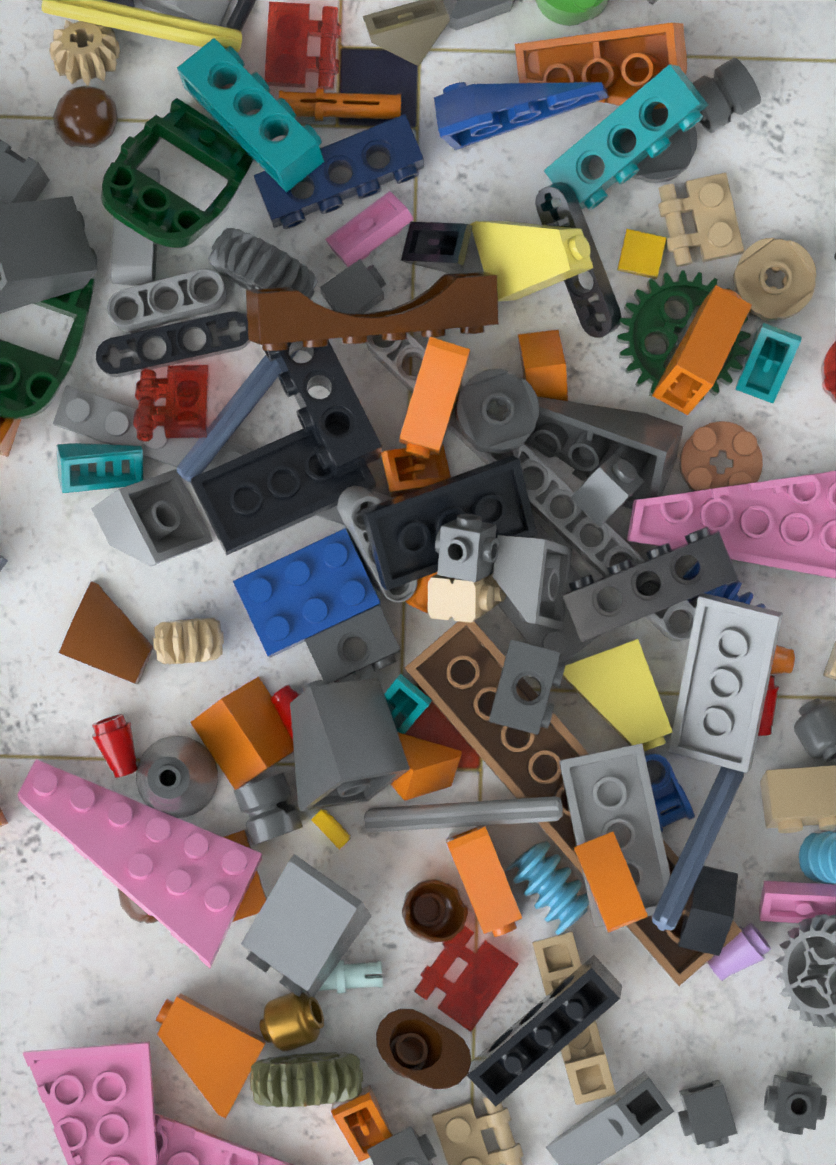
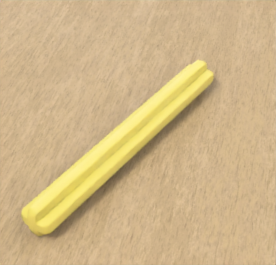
M42 0L41 4L42 11L47 14L203 47L215 38L225 49L231 46L238 53L242 44V32L239 30L103 0Z

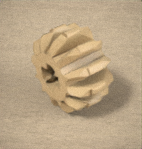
M65 19L64 29L54 30L53 42L50 43L49 52L51 59L54 60L55 70L59 73V76H67L71 84L83 79V82L89 86L91 79L98 78L105 81L106 72L116 71V59L119 58L120 47L118 41H116L114 30L111 27L84 21L72 23Z
M215 618L173 620L161 622L154 627V650H156L157 661L163 664L205 662L216 660L223 654V631H221L220 621Z

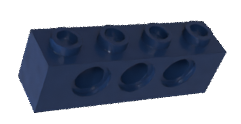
M406 114L320 148L324 162L300 181L308 182L315 188L309 198H296L292 194L293 188L286 192L266 171L253 176L273 227L276 228L282 225L283 229H290L305 222V216L318 210H320L321 214H327L341 208L344 205L343 200L355 195H358L359 199L370 197L382 190L380 186L392 180H396L397 184L414 179L419 175L418 170L424 168V158ZM374 152H383L389 156L390 161L385 167L378 169L371 167L367 159ZM337 167H346L352 172V177L346 183L337 184L330 179V173Z

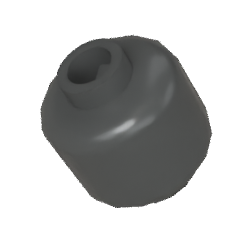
M817 698L806 703L798 710L801 717L794 725V732L812 758H823L825 762H830L836 759V701L822 703Z

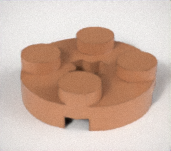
M719 421L700 427L692 434L682 448L679 467L681 476L689 489L699 491L758 482L762 472L763 459L757 439L751 432L746 431L737 424ZM719 452L726 453V458L732 460V467L725 468L724 474H718L716 466L710 465V458L717 457Z

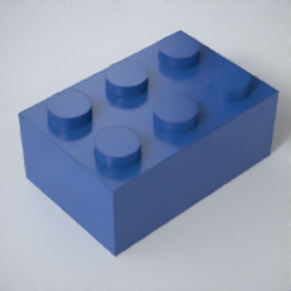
M345 528L233 581L264 650L270 658L305 642V639L378 605L381 606L379 598Z

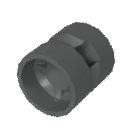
M732 58L714 70V78L704 75L692 83L709 104L700 112L703 118L699 122L710 133L731 122V114L733 112L743 115L761 103V96L752 76L737 58Z
M284 772L233 790L240 811L249 814L250 818L245 825L253 845L303 827L296 805L288 804L287 799L291 795V791Z

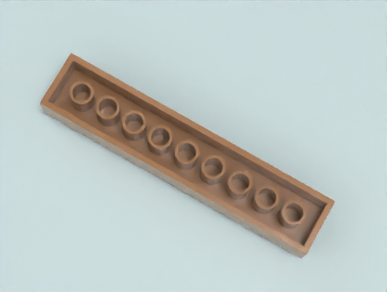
M458 621L404 669L516 799L553 796L561 799L563 816L558 821L537 823L583 876L580 862L574 850V847L577 845L559 761L588 755L589 753L554 713L552 714L548 729L540 727L538 735L488 722L506 657L475 621ZM522 677L516 685L518 696L526 701L536 699L538 694ZM663 840L671 875L679 857ZM687 903L673 930H659L658 926L652 922V915L626 925L678 986L714 956L678 946ZM732 921L723 947L742 932L734 921Z

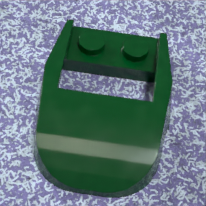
M176 98L172 101L170 112L166 116L161 118L155 115L145 123L144 129L134 138L129 136L121 145L120 154L115 162H111L103 177L101 201L104 208L114 218L143 237L166 247L183 248L197 240L228 210L254 159L221 125ZM162 138L228 180L226 186L205 211L200 210L137 170Z
M91 278L82 289L33 303L74 319L58 360L0 339V417L7 419L31 418L42 413L52 403L82 347L95 279Z

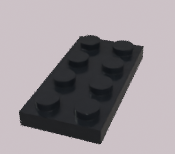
M338 421L331 422L326 426V429L333 435H342L348 431L346 425ZM301 429L191 478V485L227 556L337 506L340 495L349 487L362 486L369 491L375 489L377 483L368 465L335 479L330 467L323 469L317 458L314 447L318 443L312 431L305 433Z
M514 455L361 510L379 580L385 590L393 589L438 572L439 553L435 549L436 536L441 526L457 519V515H478L482 517V522L496 524V538L498 535L525 538L538 535L520 460Z

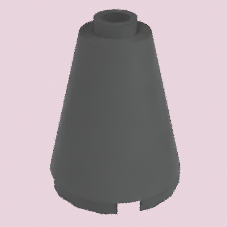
M170 736L153 743L143 753L137 766L138 770L136 771L138 792L146 805L176 818L188 817L201 811L212 800L218 784V767L212 754L200 742L185 736ZM167 770H172L176 774V782L172 786H169L166 782Z

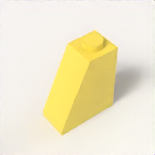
M500 220L476 221L470 224L473 226L472 233L484 272L497 275L498 302L518 300L593 268L590 258V246L583 235L582 229Z
M638 639L565 665L562 678L629 746L642 743L644 751L666 744L664 736L673 733Z

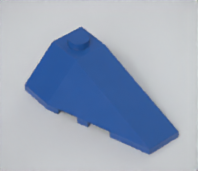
M459 82L443 89L444 94L434 97L440 137L454 150H458L609 98L602 82L471 84L468 86L466 82Z

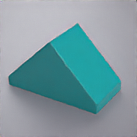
M763 323L754 335L735 390L774 403L802 337Z
M402 674L396 678L384 693L396 730L402 734L408 731L432 702L428 696Z

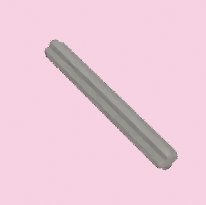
M557 796L371 808L365 812L364 821L365 828L369 832L558 821L563 816L562 801Z

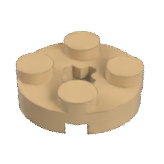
M765 238L752 244L740 257L733 274L735 292L743 300L752 304L749 312L760 317L762 320L787 319L799 313L811 300L815 288L816 267L810 254L800 244L791 240ZM769 269L774 273L782 271L785 274L781 281L784 287L781 289H777L775 286L768 287L765 283L768 278L765 272Z

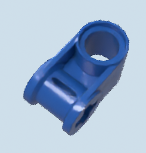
M644 753L646 762L656 760L662 769L660 778L651 783L661 833L663 832V827L685 817L688 820L695 818L691 804L682 786L678 783L667 759L656 753Z

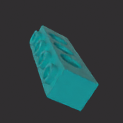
M213 38L177 67L183 86L237 143L288 192L324 162L319 147L322 144V140L309 124L302 126L295 119L296 114L283 98L276 100L269 93L270 88L257 72L250 74L244 68V61L231 46L225 49ZM234 84L230 88L221 89L225 85ZM252 110H260L256 114L247 115ZM278 136H286L284 139L280 141H272L274 138Z
M669 64L543 171L552 183L562 182L569 185L575 192L581 209L586 207L590 211L608 197L605 191L618 181L621 185L636 175L640 170L637 164L648 155L651 158H655L671 145L668 138L680 128L683 132H686L695 126L703 118L700 112L709 104L679 66ZM659 103H663L668 109V118L661 126L655 125L652 120V111ZM630 129L636 136V145L632 151L626 153L621 147L620 139L622 134ZM596 156H599L605 165L604 172L598 179H595L589 171L590 162Z

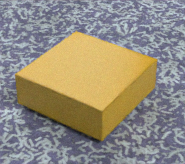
M626 229L617 271L657 279L666 237Z
M321 809L311 819L339 850L351 839V835L326 809Z

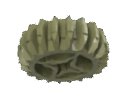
M319 1052L269 1057L268 1059H261L251 1066L250 1090L253 1092L254 1102L266 1107L290 1108L345 1102L346 1100L354 1099L362 1093L363 1069L360 1067V1059L356 1055L346 1052Z

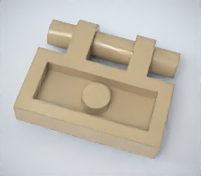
M726 173L686 181L687 198L677 199L674 184L658 188L661 203L658 204L660 216L666 219L670 237L666 242L669 252L674 254L676 267L692 264L689 249L697 247L700 248L703 263L743 254V243ZM691 212L696 233L685 234L681 214Z
M484 1097L483 1101L487 1113L477 1117L471 1101L432 1114L448 1165H499L504 1163L505 1165H523L521 1157L524 1154L520 1143H515L508 1123L512 1119L508 1108H503L502 1102L495 1107L487 1097ZM493 1128L499 1149L487 1151L481 1133L482 1130Z

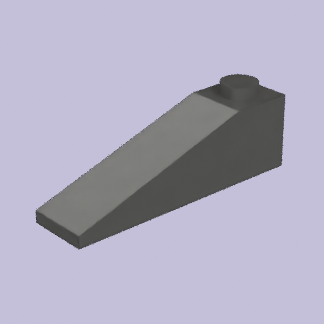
M537 397L540 412L535 429L525 441L548 458L556 456L575 469L572 474L582 481L585 478H589L606 460L616 453L621 459L631 463L636 469L637 474L645 481L622 505L626 508L632 509L634 500L663 495L677 459L683 426L641 412Z

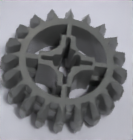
M226 228L221 236L217 237L211 248L212 252L208 259L213 268L246 290L289 287L300 291L309 299L315 293L314 289L318 280L307 266L288 255L287 252L250 233H245L240 229Z

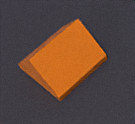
M259 677L221 698L190 722L235 790L241 788L294 752L293 741L273 703L270 701L271 694Z

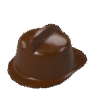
M398 1009L388 1013L378 1026L376 1047L382 1059L396 1075L409 1078L431 1089L451 1088L458 1085L468 1075L471 1066V1054L465 1040L453 1030L436 1022L427 1015L414 1009Z

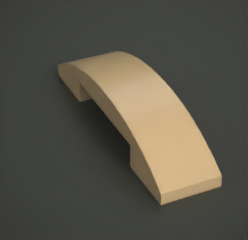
M571 931L532 942L545 995L547 996L582 966L575 939ZM595 1020L561 1050L576 1105L616 1095Z

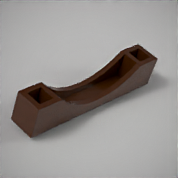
M482 271L444 274L428 290L411 301L389 310L368 314L342 313L330 310L313 302L300 291L289 287L246 290L249 341L262 345V350L264 351L288 349V342L303 341V347L328 346V339L342 338L344 344H361L368 342L367 336L382 335V340L387 341L407 339V332L421 331L422 337L446 336V329L460 328V333L477 334L485 332L484 326L499 325L497 275Z

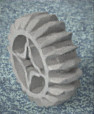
M822 914L810 919H804L799 922L798 928L787 931L790 940L779 944L785 956L775 960L783 966V972L775 978L784 981L785 988L780 995L791 997L788 1009L800 1010L799 1020L812 1021L813 1026L820 1028L831 1027L833 1029L836 1028V945H832L830 941L836 944V915L828 916L827 914Z

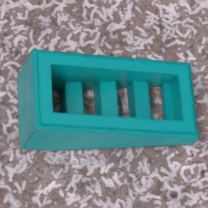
M81 443L56 445L58 479L62 493L121 488L144 481L142 446ZM129 459L130 473H122V460ZM112 461L113 472H105V462ZM88 463H95L96 472L88 470ZM79 464V471H72L71 465Z

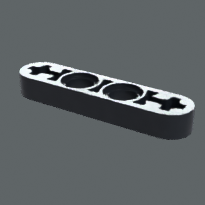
M558 182L544 187L538 192L535 200L536 210L542 225L559 226L558 221L568 217L569 222L559 227L582 229L583 235L589 243L593 268L588 270V272L593 277L592 289L584 288L579 282L578 275L564 280V283L584 331L595 338L604 337L618 329L620 325L619 320L622 316L579 201L573 189L565 183ZM559 198L561 206L553 207L551 200ZM598 295L599 300L589 303V298ZM595 314H604L606 321L598 322Z
M230 311L109 338L98 346L96 362L105 374L112 377H121L237 351L245 348L251 342L248 338V320L243 313ZM236 321L239 327H246V331H242L239 335L240 340L232 341L230 335L220 336L218 340L221 345L213 347V336L208 327L209 325L216 324L217 332L228 330L229 322ZM191 329L202 330L206 335L205 345L197 351L188 350L183 344L184 335ZM151 338H160L166 344L165 354L157 360L147 358L143 352L145 343ZM136 342V353L141 360L140 364L134 365V358L132 356L122 358L118 368H114L110 362H104V358L110 356L111 348L116 347L120 353H127L132 351L129 343Z

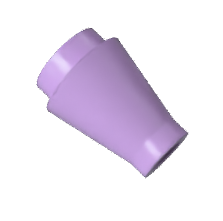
M749 923L744 928L739 926L742 932L722 948L720 956L714 955L707 961L721 981L764 960V954L771 950L766 939L752 923Z

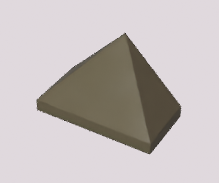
M419 0L363 16L371 43L417 66L421 64L450 21L443 0Z

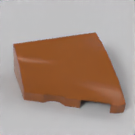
M91 581L75 613L59 653L131 683L139 684L154 646L139 632L126 614L117 607L103 591V588Z

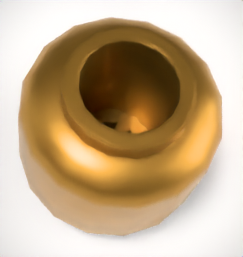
M291 992L270 1000L264 1008V1018L259 1023L260 1031L267 1043L272 1042L276 1048L284 1052L315 1042L320 1034V1029L324 1027V1015L316 998L308 997L304 992L298 997Z

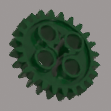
M681 270L677 282H673L671 276L666 272L662 276V286H659L653 279L648 280L649 294L639 289L635 291L634 296L639 305L626 303L624 309L632 318H620L619 320L620 326L628 330L627 333L619 334L616 338L617 342L628 344V348L619 353V358H631L632 363L625 370L626 374L635 371L641 374L635 384L637 387L647 381L652 384L649 396L652 397L656 386L666 370L664 363L678 340V336L675 333L682 332L695 307L701 306L704 299L717 285L718 279L714 278L706 286L702 284L701 272H698L693 282L687 280L685 270ZM669 301L680 302L685 307V317L681 319L670 318L665 312V304ZM746 317L743 325L748 321V317ZM739 332L714 385L709 390L714 396L720 392L718 380L728 386L733 382L728 370L733 372H740L743 366L735 357H746L749 350L740 346L739 342L748 340L751 337L750 333ZM650 336L662 338L666 344V351L661 355L651 354L645 347V339Z

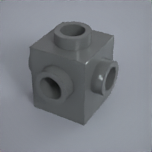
M473 514L457 515V519L442 525L435 541V549L439 553L437 575L471 582H478L493 573V564L499 554V540L496 538L497 525L482 522L481 516Z
M788 1071L787 1077L774 1075L773 1085L767 1086L764 1097V1110L768 1111L767 1116L774 1123L779 1124L778 1130L802 1135L804 1128L815 1130L817 1120L824 1119L827 1096L821 1095L822 1088L817 1083L812 1082V1075ZM802 1098L804 1099L802 1112H792L791 1103L793 1100Z

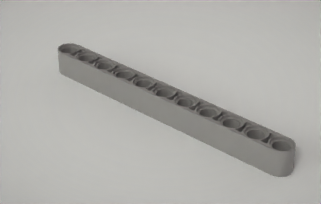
M408 332L407 339L395 340L391 346L386 348L375 345L372 340L373 335L367 336L368 342L366 344L370 353L413 394L418 376L407 375L402 370V364L409 357H418L423 360L425 349ZM461 384L459 393H460V392L462 391V389L464 388V386H463L462 384ZM455 403L448 428L486 465L497 461L493 458L491 452L477 451L463 437L456 423L455 408L457 403ZM489 410L487 411V415L490 418L494 417L496 421H499ZM525 444L513 450V455L520 460L522 472L529 469L536 470L543 479L542 486L537 490L527 489L531 508L603 577L609 575L607 567H609V562L613 555H625L628 559L630 558L632 565L645 561L606 522L599 527L570 499L575 492ZM559 497L567 499L572 505V514L568 518H556L550 511V502ZM585 526L596 527L602 536L600 545L593 548L585 546L580 540V530ZM644 571L638 575L637 585L639 589L643 583L647 582L654 583L660 589L661 580L655 572ZM685 600L648 615L646 618L665 637L673 641H682L691 637L696 609ZM674 611H683L688 615L690 628L687 632L683 634L676 633L670 627L669 619Z

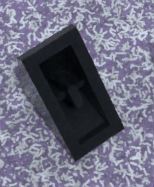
M411 221L401 261L451 274L463 273L473 226L464 223Z
M703 866L687 902L678 941L679 947L720 956L734 918L738 873Z

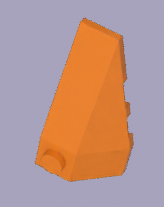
M673 22L515 44L519 83L602 82L609 98L598 102L619 106L669 64L679 66L685 75L687 74L683 23ZM659 103L654 107V109L667 108L663 103Z

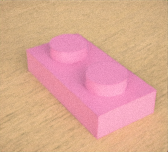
M389 191L325 240L332 251L349 267L359 259H365L371 251L390 237L397 235L414 218L408 208Z
M764 881L759 905L760 921L799 923L816 915H836L835 884Z

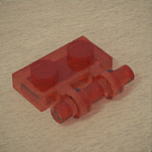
M269 2L264 78L268 86L306 88V72L318 73V88H324V90L334 89V75L339 73V60L336 59V42L341 37L342 26L338 23L337 7L324 6L322 8V21L310 20V4ZM309 36L320 38L319 57L308 56Z
M209 365L168 366L167 378H156V372L151 369L142 370L140 380L135 386V398L139 403L138 408L134 411L133 425L137 429V439L143 442L150 441L153 438V430L157 426H164L166 439L207 438ZM159 398H166L165 406H155V402Z
M464 925V929L452 940L442 942L443 950L431 966L426 965L420 974L423 978L414 989V992L425 1000H428L436 987L446 993L437 1008L471 1032L519 963L486 939H484L476 952L468 948L466 944L475 932ZM457 957L467 962V965L453 983L445 977V974Z

